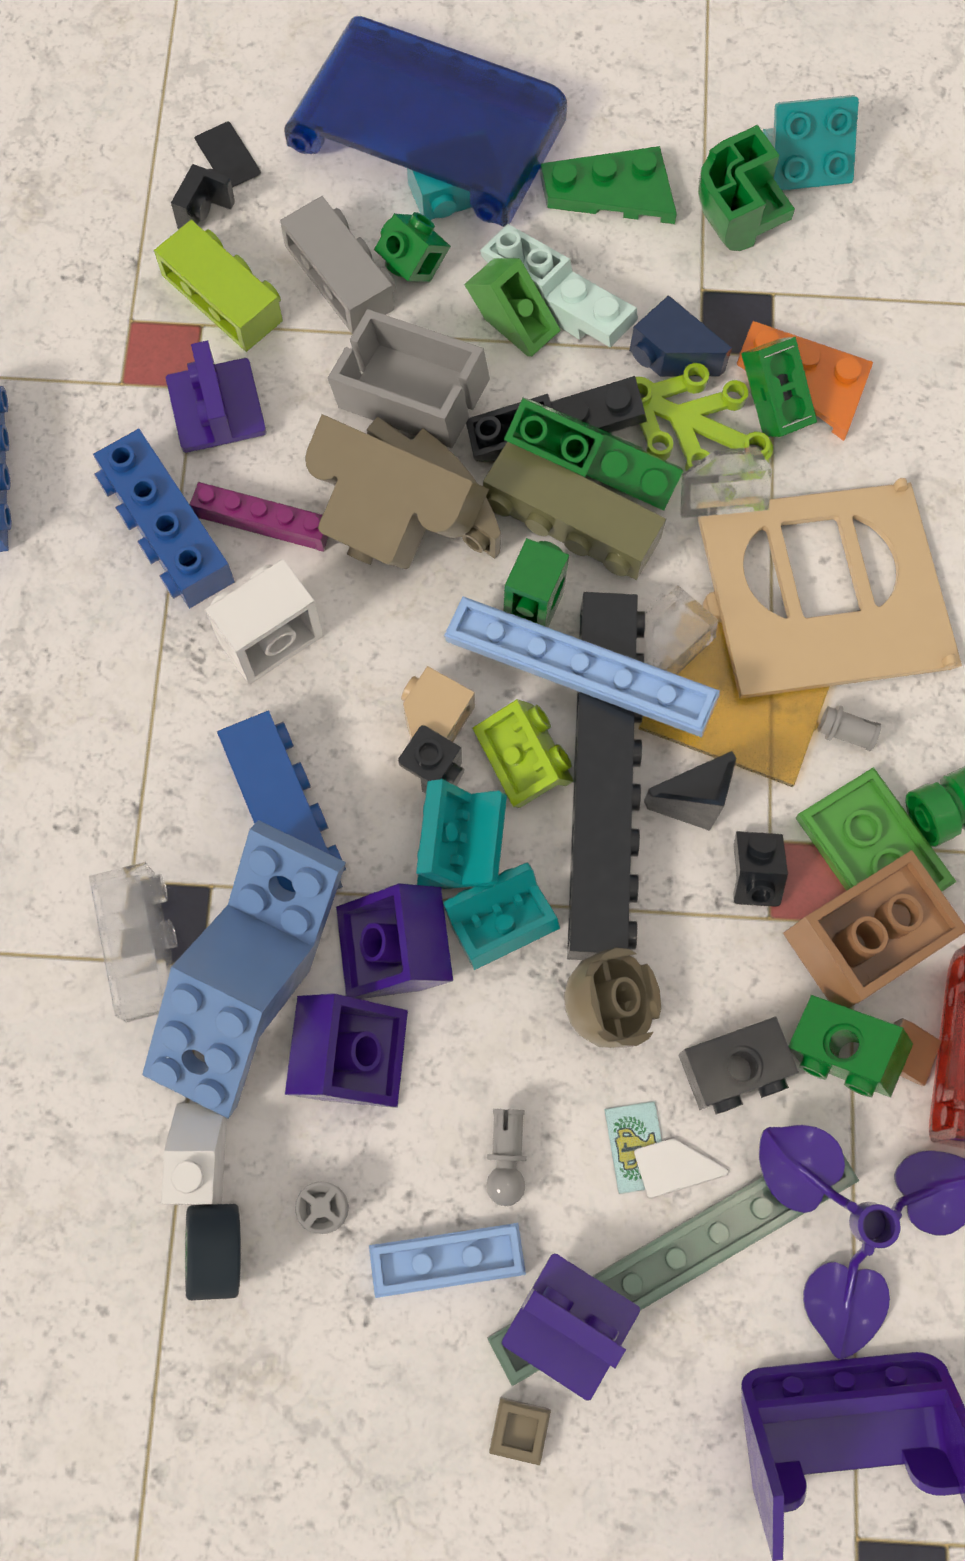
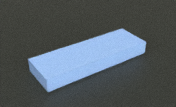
M518 1223L369 1245L375 1298L526 1275Z

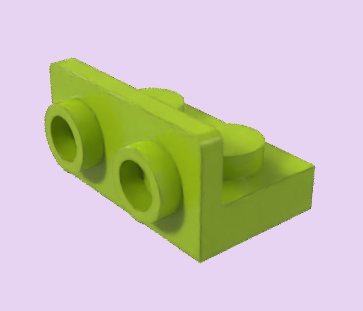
M518 699L472 727L512 806L521 808L555 786H567L574 782L568 770L572 768L571 760L559 744H554L548 732L551 724L545 712L538 705L534 706L531 703Z

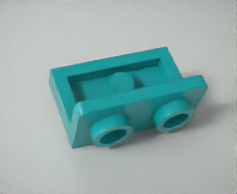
M528 862L501 872L498 875L496 885L465 889L456 896L446 900L443 904L451 928L474 970L560 929L558 918L538 887L534 871Z

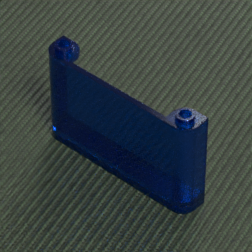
M355 16L347 24L284 127L287 146L302 154L318 153L324 145V138L470 191V204L477 217L482 221L505 227L507 224L510 225L540 169V163L544 162L566 121L567 99L558 87L546 81L372 19Z

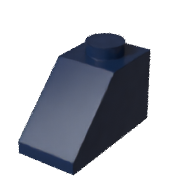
M668 295L633 327L629 351L632 352L640 365L651 368L660 377L683 375L685 368L692 363L704 365L709 371V376H721L726 370L732 347Z

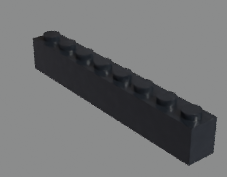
M583 592L580 608L579 639L644 663V653H636L637 638H644L645 611H637L638 595ZM577 691L567 960H584L601 951L613 948L636 950L637 921H629V902L637 903L639 889L638 874H630L631 856L638 857L640 845V830L632 828V811L639 812L641 802V784L633 783V767H640L642 759V740L634 739V723H641L643 715Z

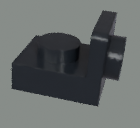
M192 164L171 201L177 229H180L190 220H193L197 225L200 220L204 221L209 214L211 203L231 210L235 204L230 178L216 169H206Z

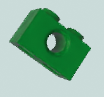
M526 538L505 583L503 611L549 627L564 593L569 554L564 553L561 548L551 542H536Z
M811 995L788 1047L799 1060V1068L814 1077L826 1080L828 1074L845 1080L844 1085L860 1095L872 1098L874 1092L891 1098L913 1047V1042L903 1027ZM852 1042L859 1043L858 1050L854 1055L848 1058H839V1052L844 1045Z

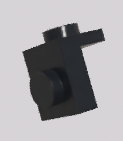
M421 725L398 758L400 767L421 779L422 792L425 794L428 781L443 779L457 786L465 770L461 767L462 747L425 725Z
M736 831L733 844L737 876L733 892L734 903L756 906H780L788 877L783 834Z

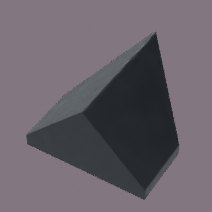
M733 751L649 788L644 799L647 809L710 831L725 805L737 759Z

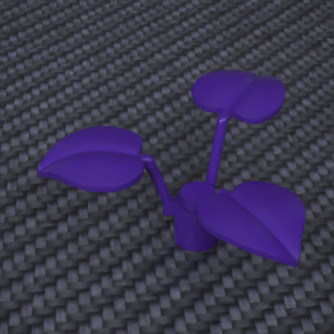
M794 1125L767 1127L761 1134L759 1163L765 1183L772 1195L785 1207L794 1211L808 1213L819 1206L825 1194L851 1213L849 1218L851 1232L856 1239L862 1242V1247L850 1259L848 1268L838 1262L824 1263L809 1275L803 1290V1303L809 1321L822 1337L832 1354L840 1360L845 1359L862 1349L875 1336L882 1326L889 1309L890 1296L885 1278L875 1270H858L860 1263L867 1256L873 1255L875 1248H886L895 1243L900 1234L901 1226L899 1220L902 1218L901 1211L904 1206H907V1215L911 1223L923 1232L935 1236L952 1234L964 1226L965 1158L940 1151H920L911 1154L895 1170V1184L903 1194V1197L898 1198L892 1208L875 1202H863L857 1205L830 1187L842 1178L845 1169V1159L839 1143L829 1133L813 1126Z

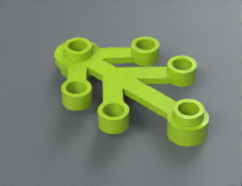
M692 363L685 368L683 375L656 383L645 377H636L640 394L646 396L641 399L647 422L639 424L647 442L646 452L664 460H667L672 452L673 439L668 433L660 430L655 416L657 415L670 421L686 459L685 471L693 479L706 478L713 465L712 455L707 450L701 449L695 433L737 451V462L748 471H760L768 465L773 453V444L766 434L752 432L746 435L705 417L706 415L726 409L737 411L743 408L749 393L747 386L743 382L732 380L724 385L722 392L682 404H676L665 398L686 391L697 394L705 390L709 379V371L704 365ZM697 375L701 377L702 381L694 382L689 376ZM736 392L741 398L733 399L729 397L728 393ZM663 443L667 449L657 450L653 447V444ZM749 445L760 446L763 450L755 451ZM701 460L705 463L706 467L697 468L692 462Z

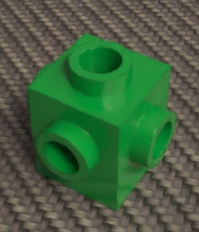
M414 212L412 215L394 213L392 218L383 225L380 233L381 237L374 251L386 261L385 267L394 275L405 278L407 281L430 282L451 246L434 231V223L426 216Z

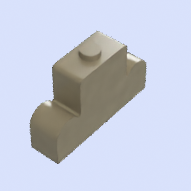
M321 414L305 456L306 467L309 473L316 479L335 486L320 520L319 531L349 546L347 555L369 565L372 564L373 559H377L388 565L408 569L426 529L452 539L464 536L472 528L489 490L471 480Z

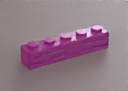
M198 482L189 504L199 519L317 549L318 551L324 552L328 536L322 534L318 529L322 514Z

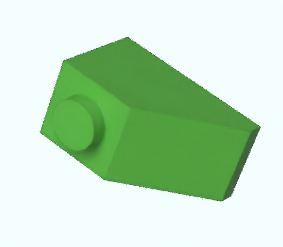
M493 258L464 284L484 319L527 356L532 357L561 331L520 258Z

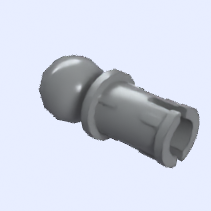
M493 1109L492 1154H487V1159L497 1160V1168L488 1176L486 1187L489 1197L497 1205L512 1206L519 1202L524 1195L525 1181L522 1174L516 1169V1162L526 1161L527 1157L522 1156L523 1115L525 1110Z

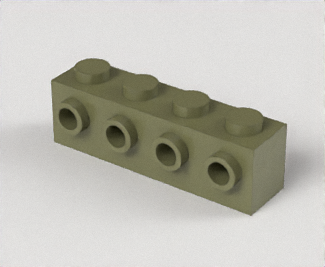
M510 442L506 443L483 480V487L489 489L486 498L494 513L503 517L510 515L525 523L526 527L533 533L543 537L549 535L564 543L565 547L572 553L583 557L588 555L603 563L608 571L617 576L624 577L627 575L637 580L662 537L666 518L573 471Z

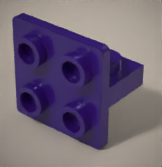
M208 340L191 344L195 362L187 363L188 370L166 376L182 451L188 453L266 435L267 431L249 359L241 358L215 364Z
M554 1253L549 1257L505 1333L502 1345L584 1400L589 1401L594 1396L609 1367L612 1366L616 1369L626 1349L621 1345L638 1317L640 1308L582 1269Z

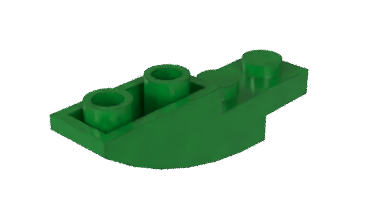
M522 397L504 438L507 442L583 477L587 475L663 511L684 471L681 467L644 451L638 445Z

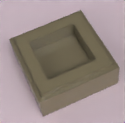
M500 1397L489 1454L540 1466L551 1410Z

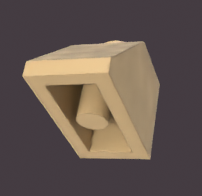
M429 666L425 668L420 678L413 676L409 680L401 696V700L404 701V714L410 739H412L421 725H425L453 742L475 708V692Z

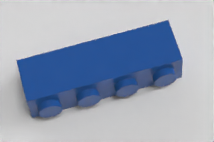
M268 710L218 730L217 734L254 824L259 820L342 860L336 844L327 848L320 833L329 828L319 804L316 803L309 806L303 791L311 788V785L301 762L292 765L286 750L293 748L294 745L284 721L275 725ZM277 876L279 884L285 890L295 892L289 879ZM341 881L339 882L337 890L343 887Z

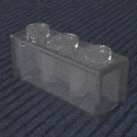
M146 862L89 875L114 1014L124 1022L158 1015L171 966L173 965L170 948L177 947L173 923L171 919L164 920L161 903L168 901L164 878L162 874L155 875V872Z

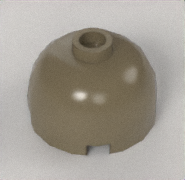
M613 948L588 957L578 964L567 980L564 1000L570 1024L579 1036L598 1047L627 1048L638 1046L651 1037L653 1032H648L651 1027L652 1020L659 1019L660 989L654 972L648 964L640 965L634 957L630 956L637 954L630 949Z

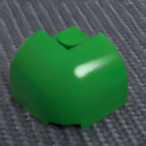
M758 125L729 137L711 148L700 171L698 195L704 216L724 245L731 251H742L753 247L758 235L792 220L795 208L773 178L780 155Z

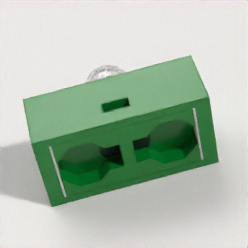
M796 337L777 339L741 353L750 385L749 393L754 400L762 433L768 437H782L817 423Z

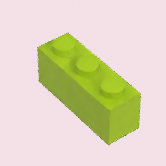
M190 220L154 249L161 275L245 352L250 350L283 322L279 305L281 298L274 286L266 280L261 282L256 278L244 259L239 255L232 256L228 253L219 238L211 230L207 229L204 231L193 220Z

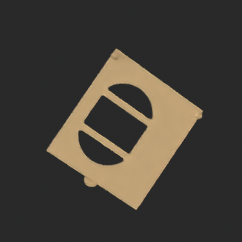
M899 478L893 485L697 509L696 514L714 587V592L709 593L704 599L702 608L709 618L721 619L739 699L946 671L962 666L911 482L907 483L906 478ZM853 519L864 523L878 533L888 545L894 558L896 567L895 585L889 599L881 606H877L874 602ZM835 520L838 525L860 611L806 618L802 613L781 526ZM761 530L767 534L787 618L778 616L764 607L751 592L745 578L743 567L745 550L750 540Z

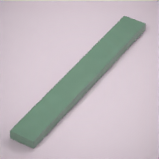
M845 1156L843 1176L836 1184L830 1186L838 1193L859 1182ZM762 1176L594 1274L592 1277L638 1305L641 1311L804 1213L791 1210L781 1204L772 1195ZM824 1194L821 1203L825 1202L826 1200H828V1199H830V1198H828V1197ZM509 1324L488 1336L487 1339L511 1386H514L538 1372L539 1369L502 1345V1339L511 1325Z

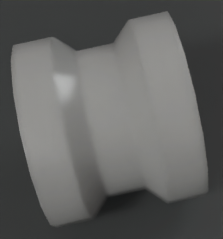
M315 1182L309 1184L300 1192L296 1200L295 1213L298 1222L304 1229L312 1233L328 1234L336 1231L344 1224L348 1216L349 1204L346 1195L339 1187L328 1182Z

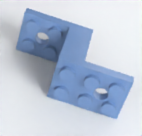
M259 820L249 829L228 905L171 966L143 1069V1076L229 1119L238 1106L260 1036L310 972L346 864L345 861ZM277 876L289 879L295 892L285 890L279 884ZM192 1050L203 1054L205 1062L199 1060Z

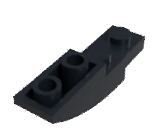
M635 376L555 401H551L549 394L529 399L609 433L647 422ZM520 402L468 419L466 426L475 461H496L507 443L504 438Z

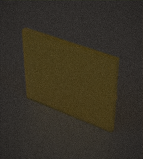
M685 609L665 662L659 668L720 690V696L702 737L643 716L638 729L713 758L733 751L737 758L735 766L793 787L813 732L819 727L818 718L829 687L739 699L722 622Z

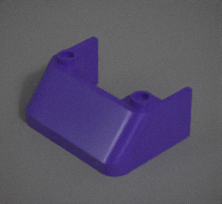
M910 1352L754 1369L744 1376L741 1383V1403L753 1493L772 1561L783 1560L784 1513L794 1511L804 1503L807 1494V1483L804 1475L904 1464L911 1481L917 1488L925 1493L936 1496L960 1494L965 1505V1406L946 1365L937 1357L923 1352Z

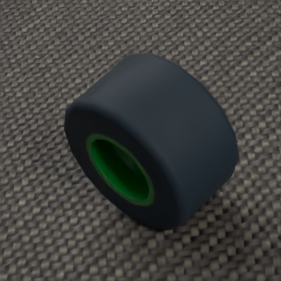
M191 1205L186 1211L185 1229L186 1298L191 1301L236 1298L239 1294L241 1267L240 1214L238 1205Z

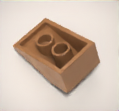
M911 850L805 916L783 932V934L827 1000L850 1008L964 934L965 924Z

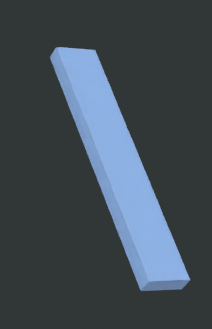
M464 596L444 635L448 643L699 737L703 736L720 696V690Z

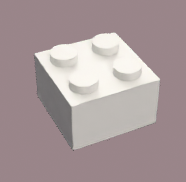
M284 559L274 565H265L253 573L248 582L235 590L230 589L220 593L214 598L211 605L205 609L219 644L249 685L323 637L315 601Z

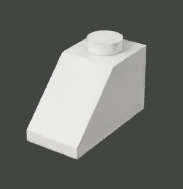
M198 1103L176 1104L164 1149L161 1204H222L226 1117Z

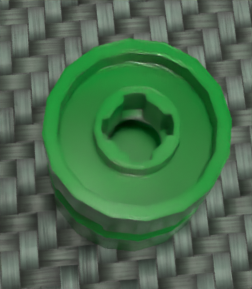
M965 766L944 775L940 779V784L938 782L933 784L927 783L906 794L907 813L932 847H937L954 839L961 834L962 829L965 830Z

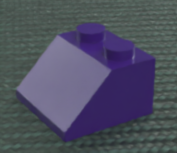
M399 883L336 907L346 996L365 999L417 992L453 981L441 887Z
M339 994L297 996L285 1095L320 1101L398 1108L408 1010Z

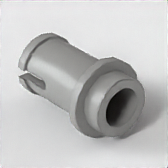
M840 705L836 708L827 706L821 718L818 732L825 734L826 740L830 741L834 737L872 751L881 731V723L872 722L843 711V706Z

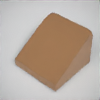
M901 1018L895 1021L894 1024L905 1029L913 1042V1047L900 1076L925 1086L941 1040L911 1021Z

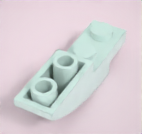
M509 224L480 250L481 256L487 263L493 258H520L558 326L579 340L588 334L611 348L638 320L636 307L572 271L571 260L568 257Z

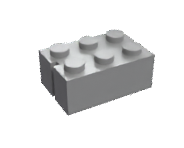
M367 309L350 338L352 349L344 348L328 376L338 408L371 420H375L378 416L393 428L413 435H417L423 428L446 447L453 448L469 419L468 409L473 410L490 380L484 348Z

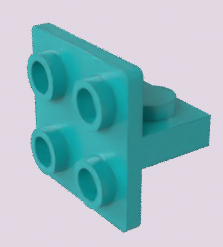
M847 95L786 101L775 104L774 128L763 129V133L780 155L773 178L781 190L849 184L853 182L858 97Z
M443 779L427 782L420 846L417 854V885L450 889L497 884L507 801L505 793L490 791L471 794Z

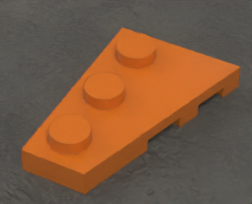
M753 321L740 352L737 365L745 370L742 352L777 339L796 337L815 415L833 427L832 433L844 441L873 362Z

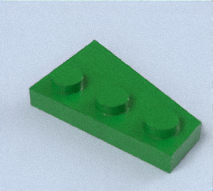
M660 146L540 163V178L547 208L596 214L600 210L623 212V218L638 220L639 215L661 217L660 223L675 224L677 212Z

